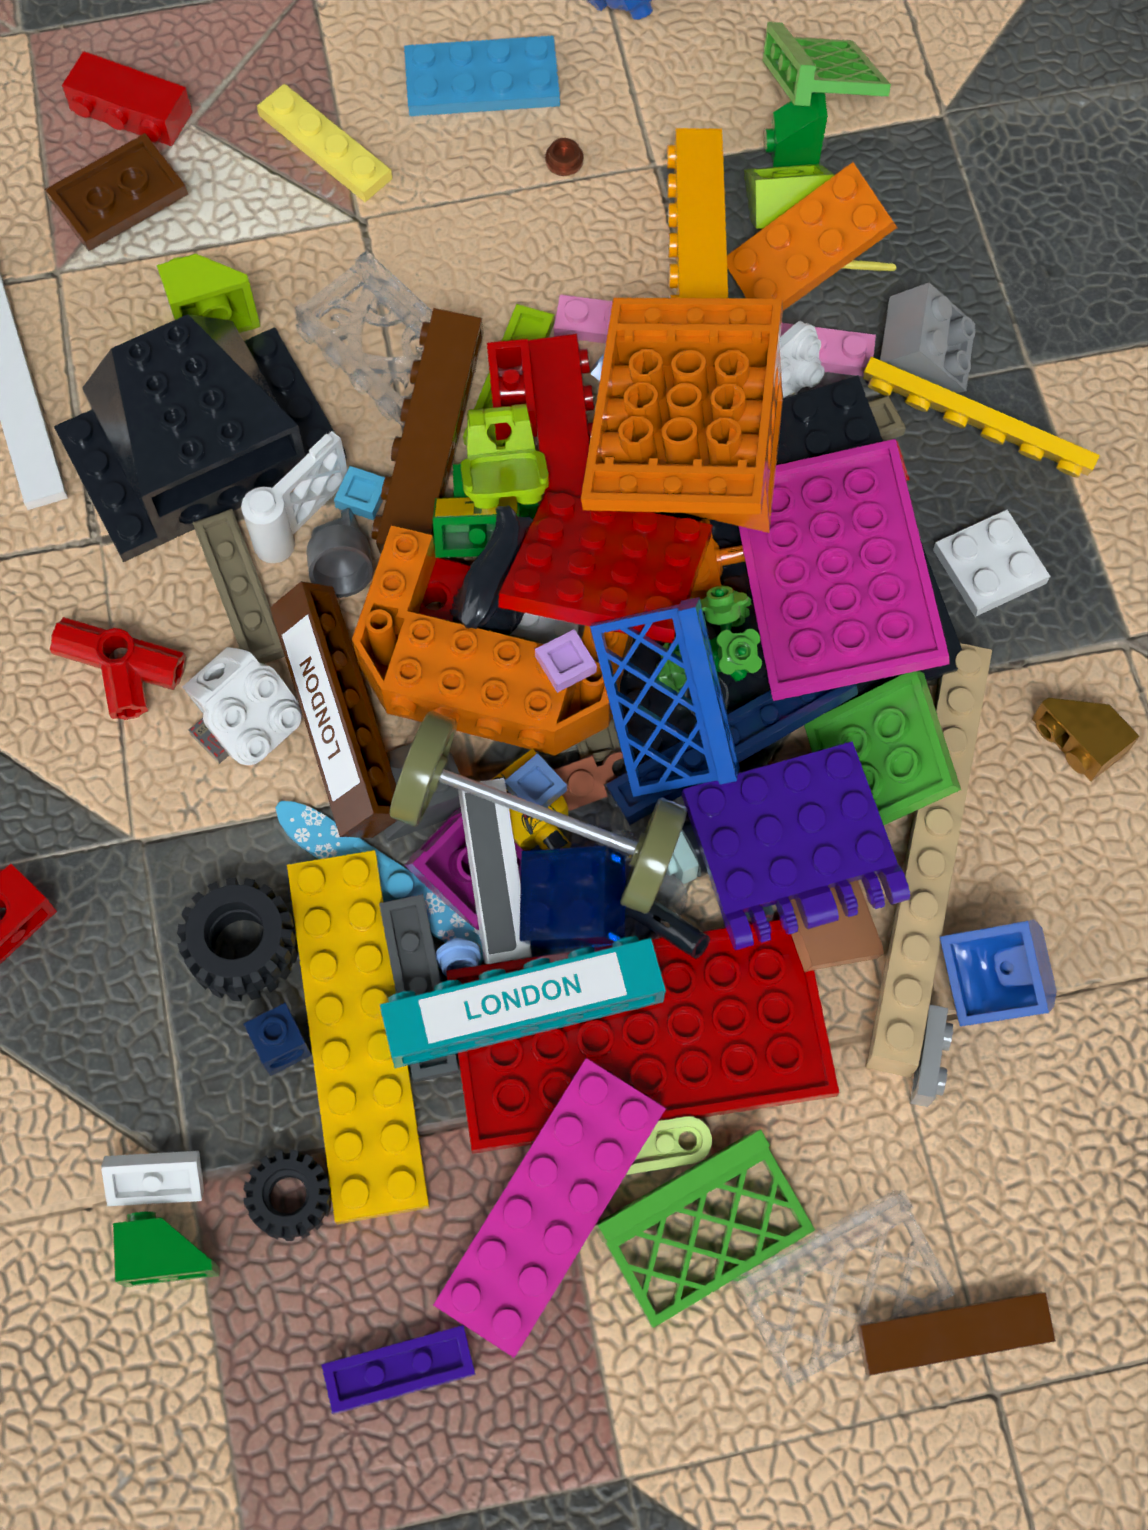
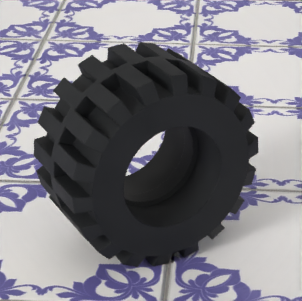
M236 877L226 878L227 886L219 887L217 882H213L207 885L211 892L203 896L198 891L192 897L195 903L194 908L185 906L181 914L185 924H178L177 935L182 941L178 943L179 952L198 983L205 990L209 988L214 996L222 999L227 994L231 1001L241 1002L242 995L248 994L251 1000L261 998L259 990L267 987L271 993L277 989L278 986L275 980L278 977L286 980L291 973L288 964L296 963L298 954L295 946L298 944L295 924L280 896L276 897L273 889L266 884L259 888L256 880L245 878L244 884L240 885ZM249 920L263 926L262 940L259 946L248 956L230 960L215 954L214 948L218 935L231 923Z

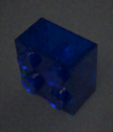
M607 846L521 851L519 941L540 949L612 946L615 941L625 938V906L621 905L620 899L625 886L626 856Z

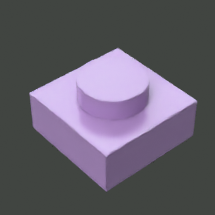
M575 629L535 649V657L556 692L597 672V664Z

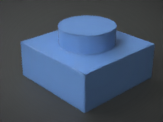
M538 753L505 780L506 790L511 795L546 808L567 791V784Z

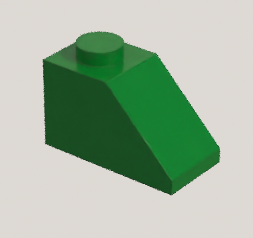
M812 92L810 106L794 105L790 101L773 112L771 128L764 131L765 153H771L773 167L819 164L828 118L825 93Z
M156 1212L131 1213L127 1215V1222L113 1223L115 1282L123 1287L220 1276V1266L162 1218H156Z

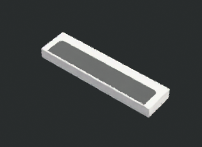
M504 778L480 781L482 784L506 792ZM458 789L484 964L532 957L509 808Z

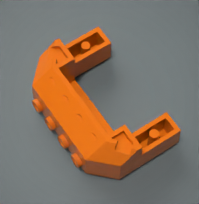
M391 525L352 637L358 665L387 714L422 722L428 712L434 711L457 721L456 731L527 749H534L535 751L551 755H557L609 727L613 715L590 626H585L581 640L597 664V672L556 692L535 657V649L544 644L479 628H466L462 624L418 614L436 562L433 535ZM614 631L604 633L607 648L624 658L631 648L633 637ZM611 661L613 673H615L619 665ZM624 669L616 680V685L619 692L620 682L623 676Z

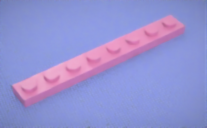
M560 295L554 325V337L577 334L578 340L606 344L613 301ZM782 323L780 337L794 324ZM815 327L818 339L821 340L819 359L824 367V372L863 377L870 357L874 356L876 335Z

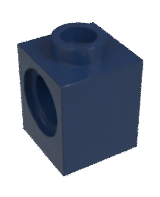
M286 1003L243 1023L263 1066L270 1076L312 1056Z

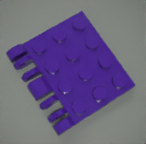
M853 741L738 773V778L735 782L719 785L718 780L682 790V798L687 808V813L727 932L735 950L754 945L752 931L745 914L747 912L758 940L761 943L771 940V927L763 910L764 907L776 905L781 925L786 933L789 935L798 932L796 915L790 902L792 899L796 901L806 929L838 921L837 905L830 890L833 887L836 890L843 912L848 917L858 915V902L850 885L854 881H862L867 899L872 908L879 909L885 907V898L881 884L891 905L910 900V890L906 877L897 863Z

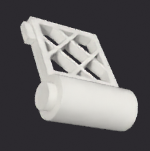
M333 431L329 434L326 433L309 450V453L273 488H254L243 498L241 509L255 554L266 563L275 564L289 558L295 546L293 534L338 492L348 469L341 438Z

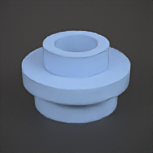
M464 938L448 940L435 953L437 965L442 969V973L446 977L447 970L478 966V962L481 959L479 946Z

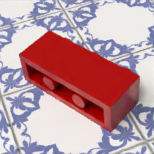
M86 51L82 52L62 84L70 110L83 118L90 117L99 120L117 130L124 129L138 135L145 133L151 142H160L171 147L192 114L186 87Z

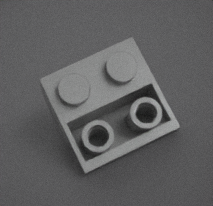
M929 282L890 296L880 360L955 393L965 392L971 369L970 360L973 338L975 337V323Z

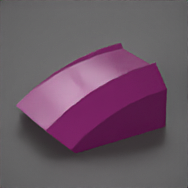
M460 806L412 854L405 866L448 907L476 930H479ZM514 842L522 897H524L532 888L537 864Z

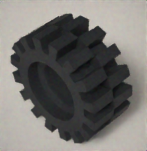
M283 1150L274 1152V1157L268 1158L266 1155L260 1159L262 1164L257 1169L253 1166L249 1172L251 1179L249 1182L245 1181L243 1189L246 1192V1198H243L244 1206L249 1212L248 1216L270 1237L277 1240L278 1238H283L285 1241H294V1238L299 1236L303 1239L310 1236L309 1232L312 1229L316 1228L318 1230L323 1225L321 1221L324 1216L328 1217L330 1213L329 1203L332 1201L329 1178L320 1164L308 1154L304 1156L296 1150H291L290 1153H284ZM284 1178H296L303 1182L306 1188L304 1204L292 1213L278 1212L271 1204V1191L275 1184Z

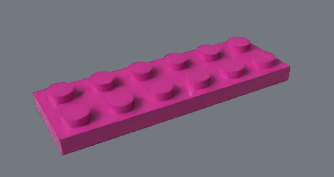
M586 1058L433 1306L515 1358L666 1108Z

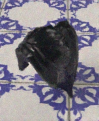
M509 505L498 506L495 509L496 527L485 549L471 565L464 578L462 587L458 589L459 593L453 596L454 603L449 611L453 616L452 622L462 624L466 628H479L509 636L517 629L525 613L499 608V592L521 547L525 530L534 520L531 517H518L516 512Z

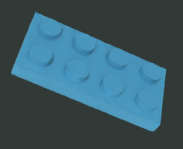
M554 35L404 45L409 117L560 106Z

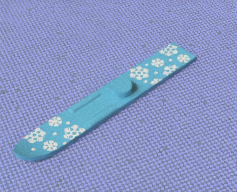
M280 801L275 808L277 817L288 837L318 859L375 850L384 902L423 894L431 934L444 943L454 938H464L476 943L481 953L478 965L480 966L483 963L484 957L480 931L476 930L448 907L412 872L360 838L340 837L335 821L319 811L292 801Z

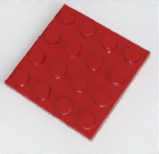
M546 491L533 519L534 522L531 524L499 592L498 607L591 626L592 623L679 605L681 601L690 599L711 539L712 525L697 522L690 518L681 519L656 514L655 512L583 510L581 498L572 497L566 493ZM672 618L653 622L645 636L652 640L672 643L676 637ZM646 624L633 626L632 628L641 632ZM620 629L614 630V632L627 634Z

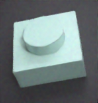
M681 832L666 873L669 876L675 874L680 885H683L697 878L699 864Z

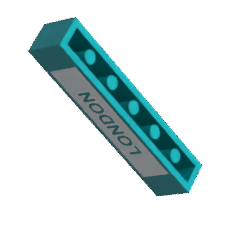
M636 936L626 937L615 941L612 944L613 948L595 952L593 947L581 948L569 953L568 959L550 962L549 958H541L524 964V969L510 973H506L504 969H495L479 975V980L461 984L459 980H450L437 984L432 992L416 995L414 991H405L394 994L388 998L389 1002L379 1004L394 1067L408 1066L662 1003L666 989L652 940L650 938L639 941V937Z

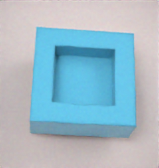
M349 466L334 498L335 508L340 510L350 508L353 514L374 521L383 501L381 500V492L385 477Z

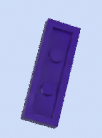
M464 1325L321 1364L333 1415L476 1375Z

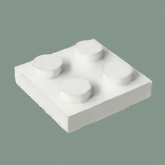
M1008 510L935 542L933 548L934 553L974 617L1047 584L1050 578L1049 573Z

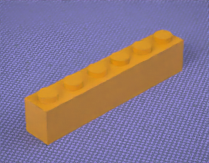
M676 128L675 145H667V169H674V174L668 173L667 196L668 198H675V203L668 204V227H675V233H669L668 254L669 258H676V264H670L669 288H677V295H670V298H728L722 128Z

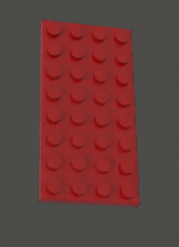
M780 920L769 922L771 940L762 943L757 938L753 924H750L754 945L739 950L733 948L726 928L704 931L703 933L710 937V941L704 953L697 959H694L663 938L651 939L666 989L662 1003L458 1053L472 1154L532 1145L586 1058L666 1108L659 1121L681 1117L704 1118L837 1097L840 1092L815 971L804 972L792 935L786 933ZM611 945L605 947H598L594 949L596 952L600 950L613 948V946ZM571 952L447 970L448 981L459 980L461 984L479 980V975L487 971L504 969L506 973L524 969V964L536 959L549 958L550 962L568 959V954Z

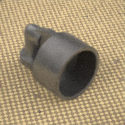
M350 508L342 510L341 518L313 529L306 550L311 583L332 586L336 597L339 598L352 596L362 591L372 578L373 566L368 540L360 532L352 510Z

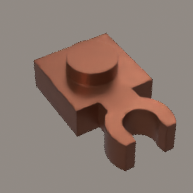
M622 752L609 754L600 766L596 765L592 755L553 769L567 784V791L562 796L567 803L568 811L608 797L604 784L618 778L613 773L612 766L615 761L623 759Z

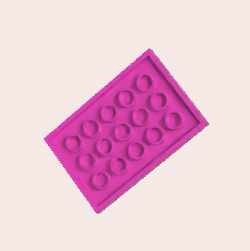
M896 439L776 465L770 533L739 526L773 701L949 665V653Z

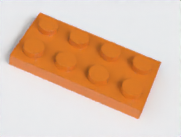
M852 162L728 254L727 268L746 298L782 299L784 311L894 231L897 226L854 162Z

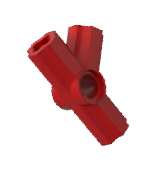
M63 617L60 622L56 623L51 635L50 651L53 655L102 670L109 715L112 719L129 720L138 718L143 713L148 712L143 682L174 690L180 684L184 673L185 653L132 638L123 629L112 628L105 630ZM119 648L128 649L122 658L116 660L109 659L110 654L114 650Z

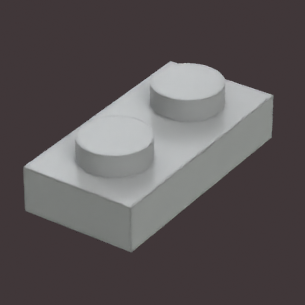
M929 1005L919 1066L914 1072L910 1104L929 1107L935 1100L936 1095L942 1096L944 1093L947 1068L940 1067L942 1050H949L953 1035V1024L946 1023L948 1008Z

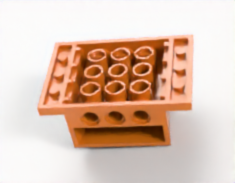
M613 298L581 495L583 510L685 513L770 533L783 405L780 334L783 315L782 299Z

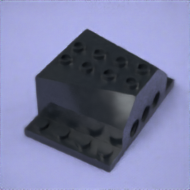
M191 314L182 316L111 348L82 387L91 410L54 426L123 562L194 530L193 522L230 509L235 511L241 508L242 500L249 491L258 487L273 488L309 453V450L326 433L329 434L331 431L335 433L275 327L244 341L233 321ZM343 447L345 459H347L346 452Z

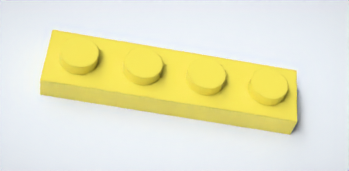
M285 83L257 105L258 114L263 120L364 202L369 200L392 180V172L389 167Z

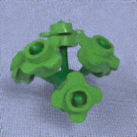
M716 586L709 589L707 596L704 599H700L702 610L705 611L706 620L709 623L720 625L721 632L717 637L710 640L716 670L730 675L735 681H740L747 673H755L762 666V660L758 657L757 644L760 642L758 632L754 629H747L743 633L733 634L731 632L732 627L742 625L745 622V618L749 616L750 610L747 606L751 605V599L747 597V594L733 591L728 586ZM665 642V644L663 645V647H665L666 649H668V648L670 647L671 643H666V642ZM677 644L673 653L681 657L679 645ZM667 660L656 677L657 680L679 692V689H681L687 679L685 670L670 660Z

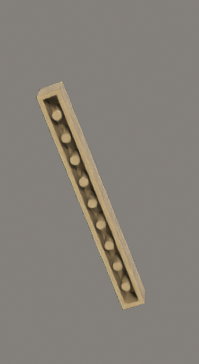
M960 643L962 651L957 654L955 659L958 670L938 678L934 700L935 710L961 790L913 812L903 872L910 890V900L896 904L866 1068L909 1078L912 1077L918 1068L941 942L940 937L943 931L992 654L991 649Z

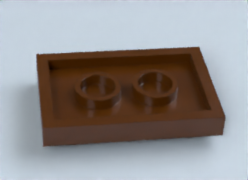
M145 133L45 189L48 199L88 252L188 195L184 182Z

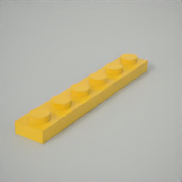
M872 356L865 368L863 379L870 381L868 384L870 389L886 396H890L893 391L907 397L905 401L907 405L923 412H928L929 407L944 414V421L954 426L965 428L969 424L982 430L980 435L993 443L1003 445L1006 440L1020 446L1018 452L1030 459L1041 461L1042 457L1057 462L1056 469L1072 477L1079 478L1081 473L1088 476L1099 459L1100 455Z

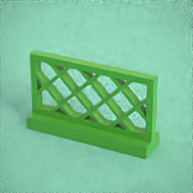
M767 23L762 60L794 105L810 106L812 92L889 96L891 84L854 41L793 37L783 23Z
M761 1129L748 1133L597 1222L594 1226L652 1328L815 1231L768 1148L770 1144ZM763 1161L772 1177L767 1196L743 1190L747 1170ZM738 1175L736 1187L724 1184ZM777 1187L785 1201L775 1199ZM716 1188L734 1193L727 1220L702 1213L707 1193ZM741 1195L766 1202L759 1229L735 1223ZM698 1199L696 1211L683 1208ZM773 1204L789 1208L800 1227L785 1236L767 1232ZM675 1212L694 1217L687 1245L662 1238L666 1218ZM701 1219L726 1226L719 1254L694 1247ZM658 1223L655 1236L643 1232ZM733 1228L758 1235L753 1255L745 1260L726 1256ZM635 1236L652 1240L653 1245L647 1268L644 1269L628 1264L619 1245ZM765 1237L776 1240L762 1249ZM660 1243L685 1250L679 1278L653 1271ZM692 1252L718 1259L713 1279L703 1285L686 1280ZM725 1261L737 1264L722 1273ZM633 1271L645 1274L642 1287ZM652 1276L677 1283L672 1304L657 1313L647 1298ZM684 1285L696 1288L681 1298Z

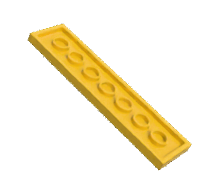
M372 850L288 864L287 870L335 1223L338 1225L428 1209L430 1206L409 1067H394L379 1005L389 1002L388 998L396 994L379 906V903H383L384 900L376 851Z

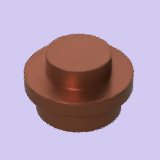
M570 138L556 139L546 151V166L556 175H573L583 165V151Z

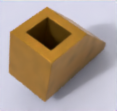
M1047 698L1041 702L1032 718L1041 736L1049 742H1054L1065 754L1070 767L1077 773L1084 774L1091 782L1126 755L1140 737L1110 704Z

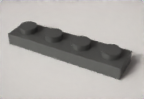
M424 895L379 903L396 994L414 991L416 995L434 991V986L441 983ZM455 1054L410 1065L414 1083L459 1073Z

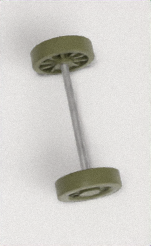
M434 711L426 714L416 733L399 776L389 811L391 818L414 827L418 826L428 809L434 792L436 793L441 782L631 854L632 857L629 863L631 869L620 903L644 914L650 911L680 836L687 813L686 806L662 797L659 798L645 832H641L637 842L445 770L457 729V721Z

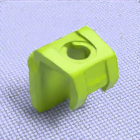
M526 404L468 410L467 458L461 462L464 493L469 496L470 500L474 501V506L477 508L490 509L496 507L501 497L515 496L520 504H534L541 501L542 494L549 486V474L545 455L535 449ZM508 423L511 426V434L505 440V446L496 447V442L488 436L487 429L490 424Z

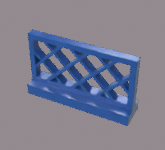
M700 598L683 600L681 604L592 623L590 628L633 797L718 780L719 785L737 781L740 767ZM672 618L676 637L668 649L645 636L653 622ZM646 624L641 632L632 628L633 626ZM620 629L636 639L624 658L607 648L604 637L605 632ZM640 642L663 656L652 675L628 662ZM677 644L679 645L681 657L673 653ZM667 660L672 661L685 670L687 679L679 692L656 679ZM611 661L619 665L615 673H613ZM623 669L646 682L635 701L623 695L617 689L616 680ZM650 686L673 699L662 718L640 705ZM688 687L692 701L683 696ZM678 702L695 712L697 722L689 735L667 722ZM621 703L630 708L625 716ZM634 711L657 725L646 743L638 740L628 732L627 722ZM661 729L683 741V744L672 760L650 747ZM698 730L700 732L702 743L694 739V736L696 735ZM690 745L705 755L708 770L692 773L677 764V762ZM632 746L640 750L636 758ZM645 754L667 767L660 779L641 783L637 765ZM671 771L678 774V776L668 777Z

